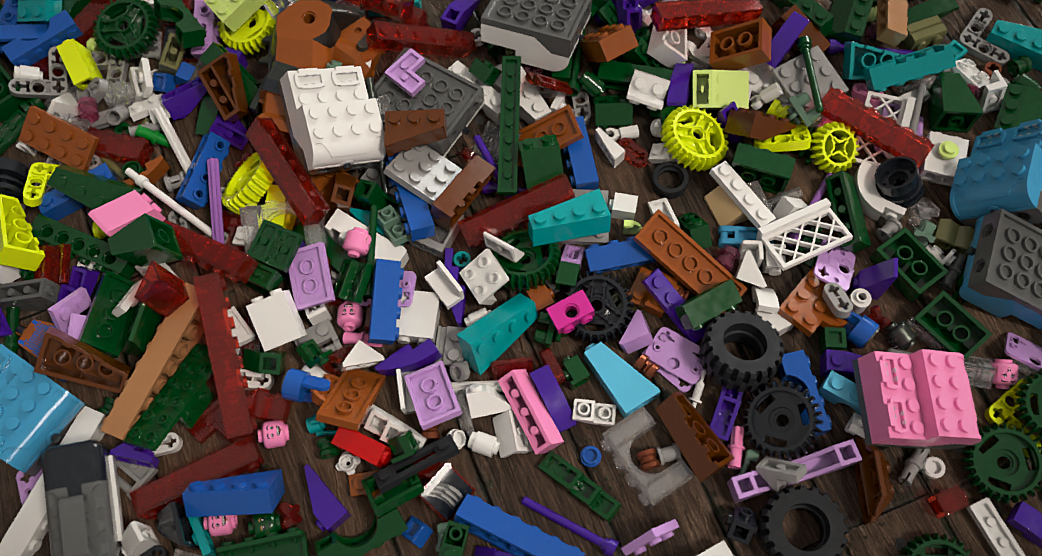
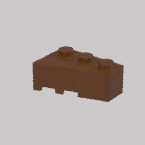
M796 4L770 26L773 38L794 11L807 18ZM811 21L799 36H809L811 38V49L818 45L821 51L824 52L831 45ZM795 42L790 51L799 56L802 53L797 49Z
M225 52L197 71L224 121L236 122L250 113L236 54Z
M444 109L385 111L384 147L388 158L394 156V153L403 150L409 151L412 150V147L421 144L424 146L447 138V120Z

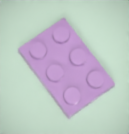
M318 242L299 248L289 268L294 303L297 310L302 311L335 301L325 243Z
M442 360L404 376L423 431L463 414Z

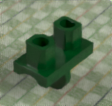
M540 312L537 324L545 325L547 329L546 331L536 329L533 341L542 344V349L548 350L553 335L555 336L554 341L559 343L561 337H567L568 333L558 334L548 313Z

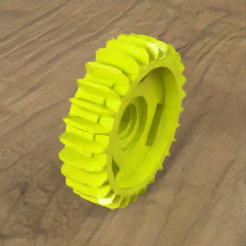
M267 0L263 4L266 6L265 10L258 9L235 32L222 21L218 22L217 24L220 27L218 31L221 33L220 37L223 39V42L231 49L239 50L245 55L248 52L253 55L254 51L260 53V48L266 50L265 46L267 44L263 43L262 39L273 34L276 18L281 13L276 1ZM256 20V24L249 28L250 22Z
M684 105L682 108L678 107L676 110H673L664 120L660 133L663 136L661 141L665 142L663 147L668 148L667 154L671 153L673 155L672 159L676 158L678 160L677 164L683 163L684 168L689 166L691 171L696 168L698 172L701 169L703 171L712 169L725 157L729 143L726 140L728 135L723 134L725 129L720 127L722 123L716 121L717 117L713 118L711 113H705V109L701 111L699 106L694 109L692 105L689 107ZM679 122H689V123L682 125V123H679ZM693 132L698 133L701 139H697Z
M260 149L252 153L251 157H248L245 162L243 161V164L234 172L235 174L227 183V187L224 189L225 192L222 194V204L235 214L245 213L251 207H254L255 203L259 202L261 197H264V194L276 179L275 176L280 169V161L277 156L266 149Z

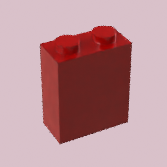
M339 427L331 442L382 469L392 464L390 460L394 455L391 448L355 430Z

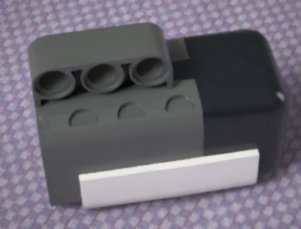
M86 440L53 446L46 449L42 454L41 460L51 556H123L121 541L124 525L116 459L113 455L109 454V447L100 441Z

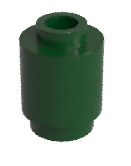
M585 71L578 80L580 87L593 98L595 96L599 97L605 90L603 87L605 83L592 72Z
M1025 73L1022 76L1018 74L1011 82V84L1030 86L1039 91L1042 88L1038 85L1039 82Z

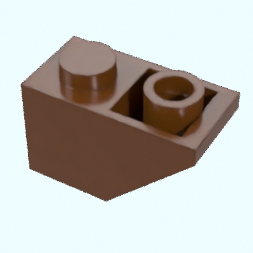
M337 172L328 209L336 211L338 208L347 214L355 189L356 177Z

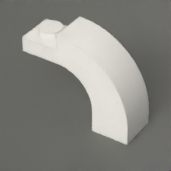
M862 161L854 175L862 212L874 221H877L880 216L886 220L889 217H893L900 221L907 209L884 199L878 193L874 176L878 167Z

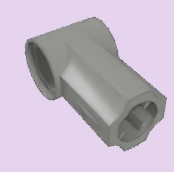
M117 105L89 115V123L92 128L99 130L120 124L129 118L130 113L124 105Z

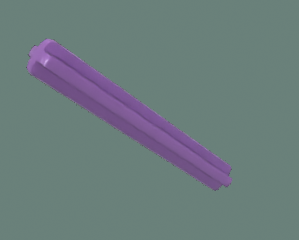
M210 158L207 160L212 242L213 248L218 250L221 245L225 246L219 160L217 158Z

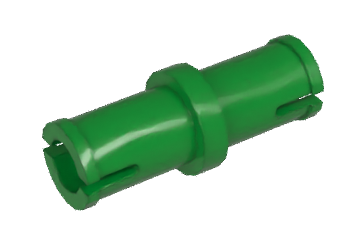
M138 125L135 136L149 140L152 144L157 143L172 149L167 137L161 134L160 131H153Z

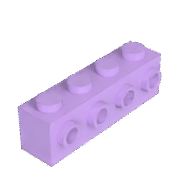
M195 0L194 17L205 28L206 38L205 45L191 47V55L201 61L199 58L213 42L220 44L221 33L218 31L220 27L217 23L221 20L203 0Z

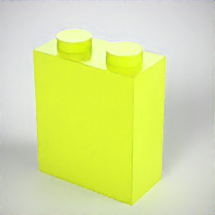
M73 38L65 40L62 44L56 46L75 86L84 91L95 77L103 79L90 50Z

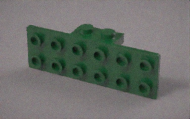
M197 343L159 394L156 395L148 409L143 412L132 429H130L123 442L146 450L156 451L178 420L185 428L192 429L215 397L205 383L227 355L228 351L224 348Z

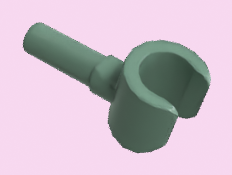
M749 449L745 452L744 464L738 475L746 473L750 461H758V450Z
M448 522L438 524L437 552H440Z

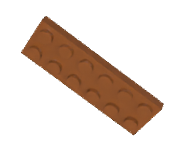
M659 209L655 211L633 238L638 245L696 296L716 284L729 279L733 280L741 297L748 289Z

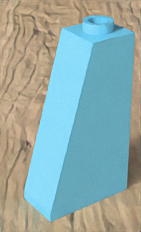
M602 342L598 344L593 343L585 349L583 359L624 419L659 397L661 391L658 387Z

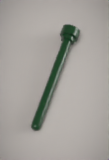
M579 42L575 48L571 79L565 86V93L571 97L578 96L580 92L578 75L582 49Z
M802 36L796 40L797 49L803 54L815 110L817 113H822L824 108L810 54L812 41L809 36Z
M376 204L370 206L368 234L371 236L372 241L367 253L366 263L371 265L375 263L378 206ZM374 268L364 293V298H372Z

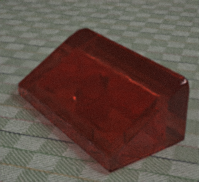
M532 357L491 362L494 381L501 379L512 370L526 369L529 376L534 371Z

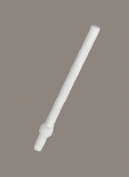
M131 168L125 170V174L132 178L136 185L148 190L212 238V228L152 185L144 175H139Z

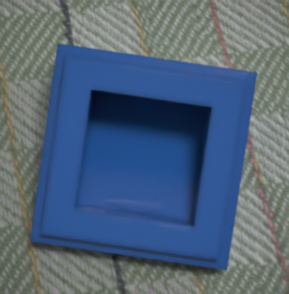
M183 61L175 75V84L180 85L188 82L195 70V66Z
M154 72L152 80L153 91L167 93L175 89V76Z
M412 515L406 524L408 529L401 535L417 547L422 548L433 533V530Z

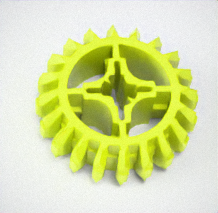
M841 122L825 123L822 127H818L816 129L817 132L812 134L814 138L811 140L812 147L808 149L813 152L810 158H815L813 164L819 165L818 169L833 174L841 170L846 171V169L852 167V163L857 161L854 156L859 155L856 148L860 147L856 145V141L859 138H854L855 131H850V126H845ZM831 133L837 135L839 139H837L835 136L833 137ZM829 157L836 159L837 162H833Z

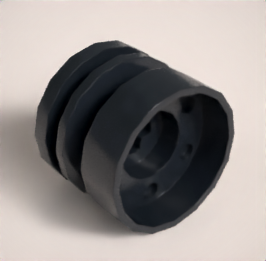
M905 156L893 157L881 163L876 169L874 175L876 184L884 199L903 208H908L918 203L923 197L924 185L917 164L911 158Z
M0 157V194L18 198L19 202H22L28 168L20 161Z

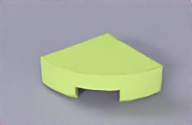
M624 220L623 234L636 235L642 226L636 221Z

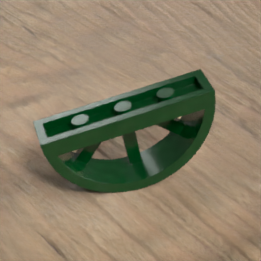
M223 245L219 247L210 260L232 278L268 297L271 296L269 292L276 290L283 281V277L278 271Z

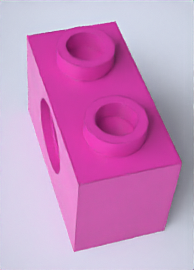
M583 289L546 308L558 334L570 333L575 329L574 326L580 323L584 325L593 320V316H595V311ZM570 310L577 312V315L573 318L566 316Z

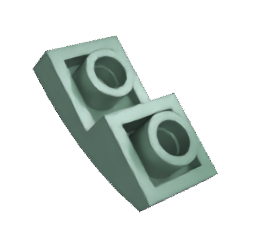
M391 205L378 210L377 222L395 247L411 240L410 234L406 235L404 224L401 222V216Z

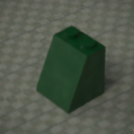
M939 73L928 90L931 95L927 99L930 131L968 133L983 114V109L960 73Z
M544 135L539 138H527L518 141L522 180L529 201L567 194L560 147L556 135Z
M146 213L108 238L110 252L114 257L140 267L183 259L173 226Z

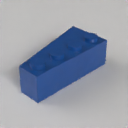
M277 469L192 482L182 493L186 516L204 517L273 513L285 493L282 470Z

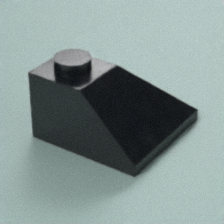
M173 501L157 513L158 521L156 522V527L162 536L180 546L192 550L199 549V545L197 546L192 539L194 532L186 516L184 505Z

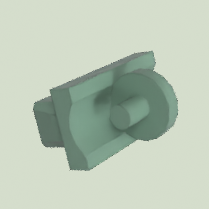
M804 92L789 98L797 112L792 107L787 109L790 114L787 119H790V122L794 120L796 125L802 123L799 118L800 116L807 127L814 125V121L821 116V113H817L815 107L808 112L804 108V105L812 101L808 93Z
M922 219L918 228L913 226L911 232L926 248L928 241L933 243L935 240L932 234L937 225Z

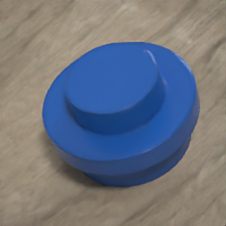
M587 446L582 449L580 460L586 467H595L601 461V452L594 446Z

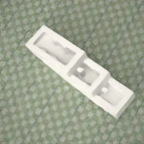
M373 404L362 422L365 425V429L380 436V440L388 443L389 439L410 429L420 449L423 448L427 440L413 428Z

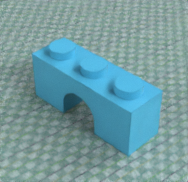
M831 370L818 389L819 395L821 394L824 399L834 405L836 403H844L861 415L856 383Z

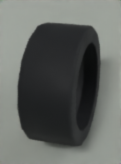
M672 161L663 162L653 171L651 181L653 191L662 198H678L683 195L687 188L689 175L683 165ZM666 172L674 173L681 179V184L677 188H666L660 184L659 176Z

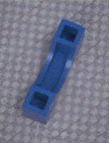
M63 10L49 19V28L40 38L32 41L16 38L1 48L14 66H31L48 56L49 50L52 47L62 44L65 40L76 39L83 35V33L67 11Z
M804 350L786 353L778 368L780 378L783 381L793 382L796 386L801 385L802 392L807 389L809 391L807 398L810 396L816 398L812 404L818 403L820 405L816 411H821L823 415L817 417V419L822 420L823 424L817 425L822 430V433L816 432L815 435H824L831 430L832 422L829 415L825 413L824 399L818 393L817 379L811 373L810 359L807 355L805 356ZM806 406L801 413L803 425H808L810 421Z

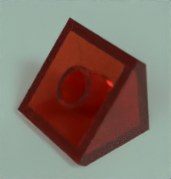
M155 261L150 262L134 298L164 317L170 316L190 299L184 281Z

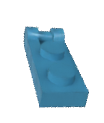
M719 226L718 234L720 239H718V247H740L743 240L757 241L758 229L756 227ZM728 235H733V238H728Z

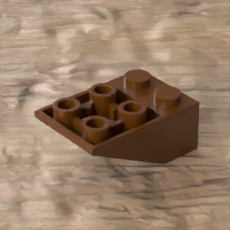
M739 107L738 111H729L724 132L764 141L795 129L797 125L789 123L790 119L779 117L776 120L777 116L765 113V116H763V112L751 110V113H749V109Z

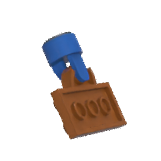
M814 265L781 304L778 314L808 337L813 334L819 325L823 328H846V339L857 348L863 349L880 329L879 324L865 314L861 317L854 312H851L847 318L836 317L822 297L824 286L827 283L814 276ZM824 268L819 271L823 277L826 275L824 274Z
M291 368L283 377L281 396L283 399L299 403L303 401L314 402L320 406L316 413V421L358 431L382 389L386 376L354 369L343 371L340 377L324 374V377L320 378L312 376L310 372Z

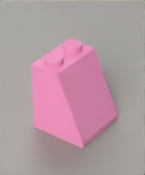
M136 190L88 213L93 221L109 237L144 213L162 222L166 219L160 213L162 209L154 202L151 204L153 200L145 193L141 195Z

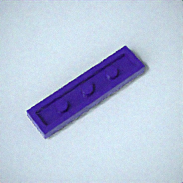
M655 269L641 283L684 336L691 342L696 343L704 336L707 328L704 326L696 331L684 329L674 308L685 301L659 269Z

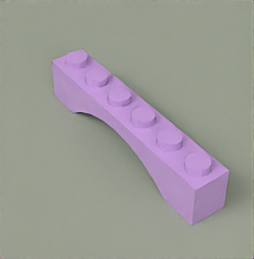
M852 439L790 462L807 466V474L798 482L800 483L855 465L862 458ZM757 471L732 477L727 482L734 503L775 491Z

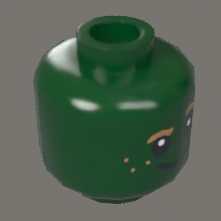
M274 511L273 513L253 514L252 521L248 522L249 535L254 534L256 539L265 538L267 533L280 532L279 514H275Z

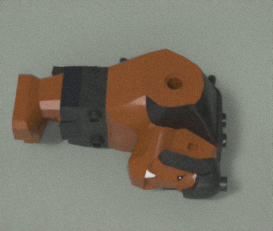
M299 0L281 12L276 18L273 34L262 39L263 43L270 45L269 54L266 57H261L258 63L266 65L268 73L264 79L258 80V84L261 86L249 106L254 116L257 117L254 122L255 126L251 128L248 137H254L252 143L262 148L267 146L271 147L272 150L281 149L282 154L295 157L277 82L287 71L306 68L325 69L326 63L336 60L342 62V66H361L366 84L365 78L374 77L375 68L381 56L385 55L386 52H391L395 46L397 38L396 22L392 19H386V22L375 19L369 21L364 10L328 0Z

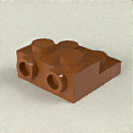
M642 266L628 295H633V299L628 302H633L635 307L662 318L665 311L641 283L653 271ZM662 272L678 292L680 289V285H677L679 280Z

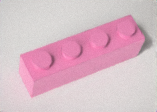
M526 369L512 370L498 380L535 454L550 452L564 442Z

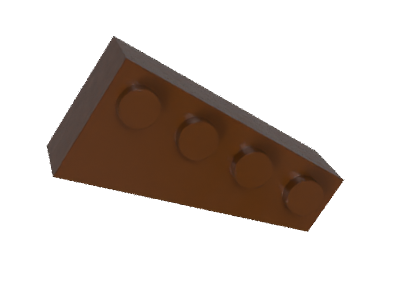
M478 155L473 159H469L464 169L455 176L450 185L432 203L430 211L433 221L450 232L494 176L496 167Z
M50 326L45 333L33 372L121 394L129 377L131 367Z
M681 390L671 394L655 408L700 483L716 474L735 459Z

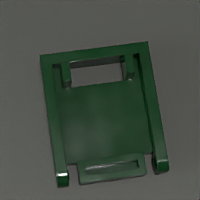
M409 464L399 469L398 471H396V473L398 474L412 466V464ZM417 474L401 481L402 484L374 498L372 492L379 488L373 475L361 481L377 517L386 514L424 492Z

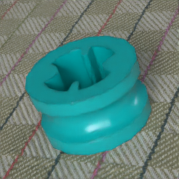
M465 251L457 252L453 258L455 267H459L460 271H462L471 262L470 255ZM465 258L467 262H463V264H460L459 260Z

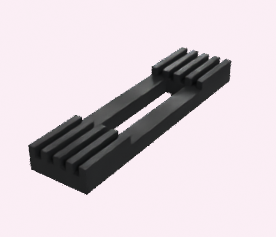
M448 434L421 448L415 454L373 473V477L383 494L402 484L401 481L439 461L442 463L456 456L460 451L451 434ZM435 451L436 454L398 474L396 473L399 469Z

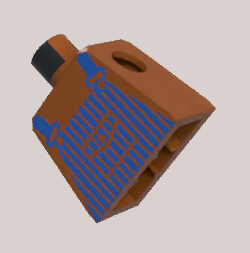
M37 319L32 320L28 326L20 324L15 331L16 335L20 336L18 344L38 359L46 331L50 326L56 327L53 323Z

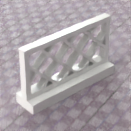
M868 91L856 135L859 138L856 141V145L860 143L861 146L856 148V151L864 149L869 157L864 160L856 158L855 164L860 165L862 161L879 167L881 163H878L874 157L882 152L887 159L902 156L916 101L915 97L908 96L906 99ZM871 97L879 99L882 105L873 108L870 104ZM892 102L901 103L900 109L894 113L888 106ZM885 107L889 116L881 119L876 111ZM873 114L878 122L869 126L865 118ZM892 117L896 126L888 130L883 122ZM880 124L885 133L876 137L872 128ZM868 131L873 139L864 143L861 139V134ZM887 135L891 140V144L884 148L879 139ZM876 142L881 150L871 154L867 146Z
M825 198L758 228L756 240L763 241V245L782 271H785L852 240L853 236L831 210V203ZM828 215L832 220V224L823 223L820 220ZM809 224L816 226L815 232L803 230V227ZM818 227L830 229L829 236L817 233ZM833 230L841 232L844 237H833ZM787 233H798V240L787 238ZM801 235L813 237L812 243L800 241ZM816 238L828 241L824 246L814 244ZM770 241H782L781 248L772 246ZM784 242L796 245L795 251L783 249ZM798 246L811 248L810 252L807 254L797 252ZM781 253L793 256V260L785 263L781 258Z

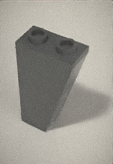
M46 278L0 284L1 310L6 311L7 307H19L20 311H48L47 309L57 303L61 285Z

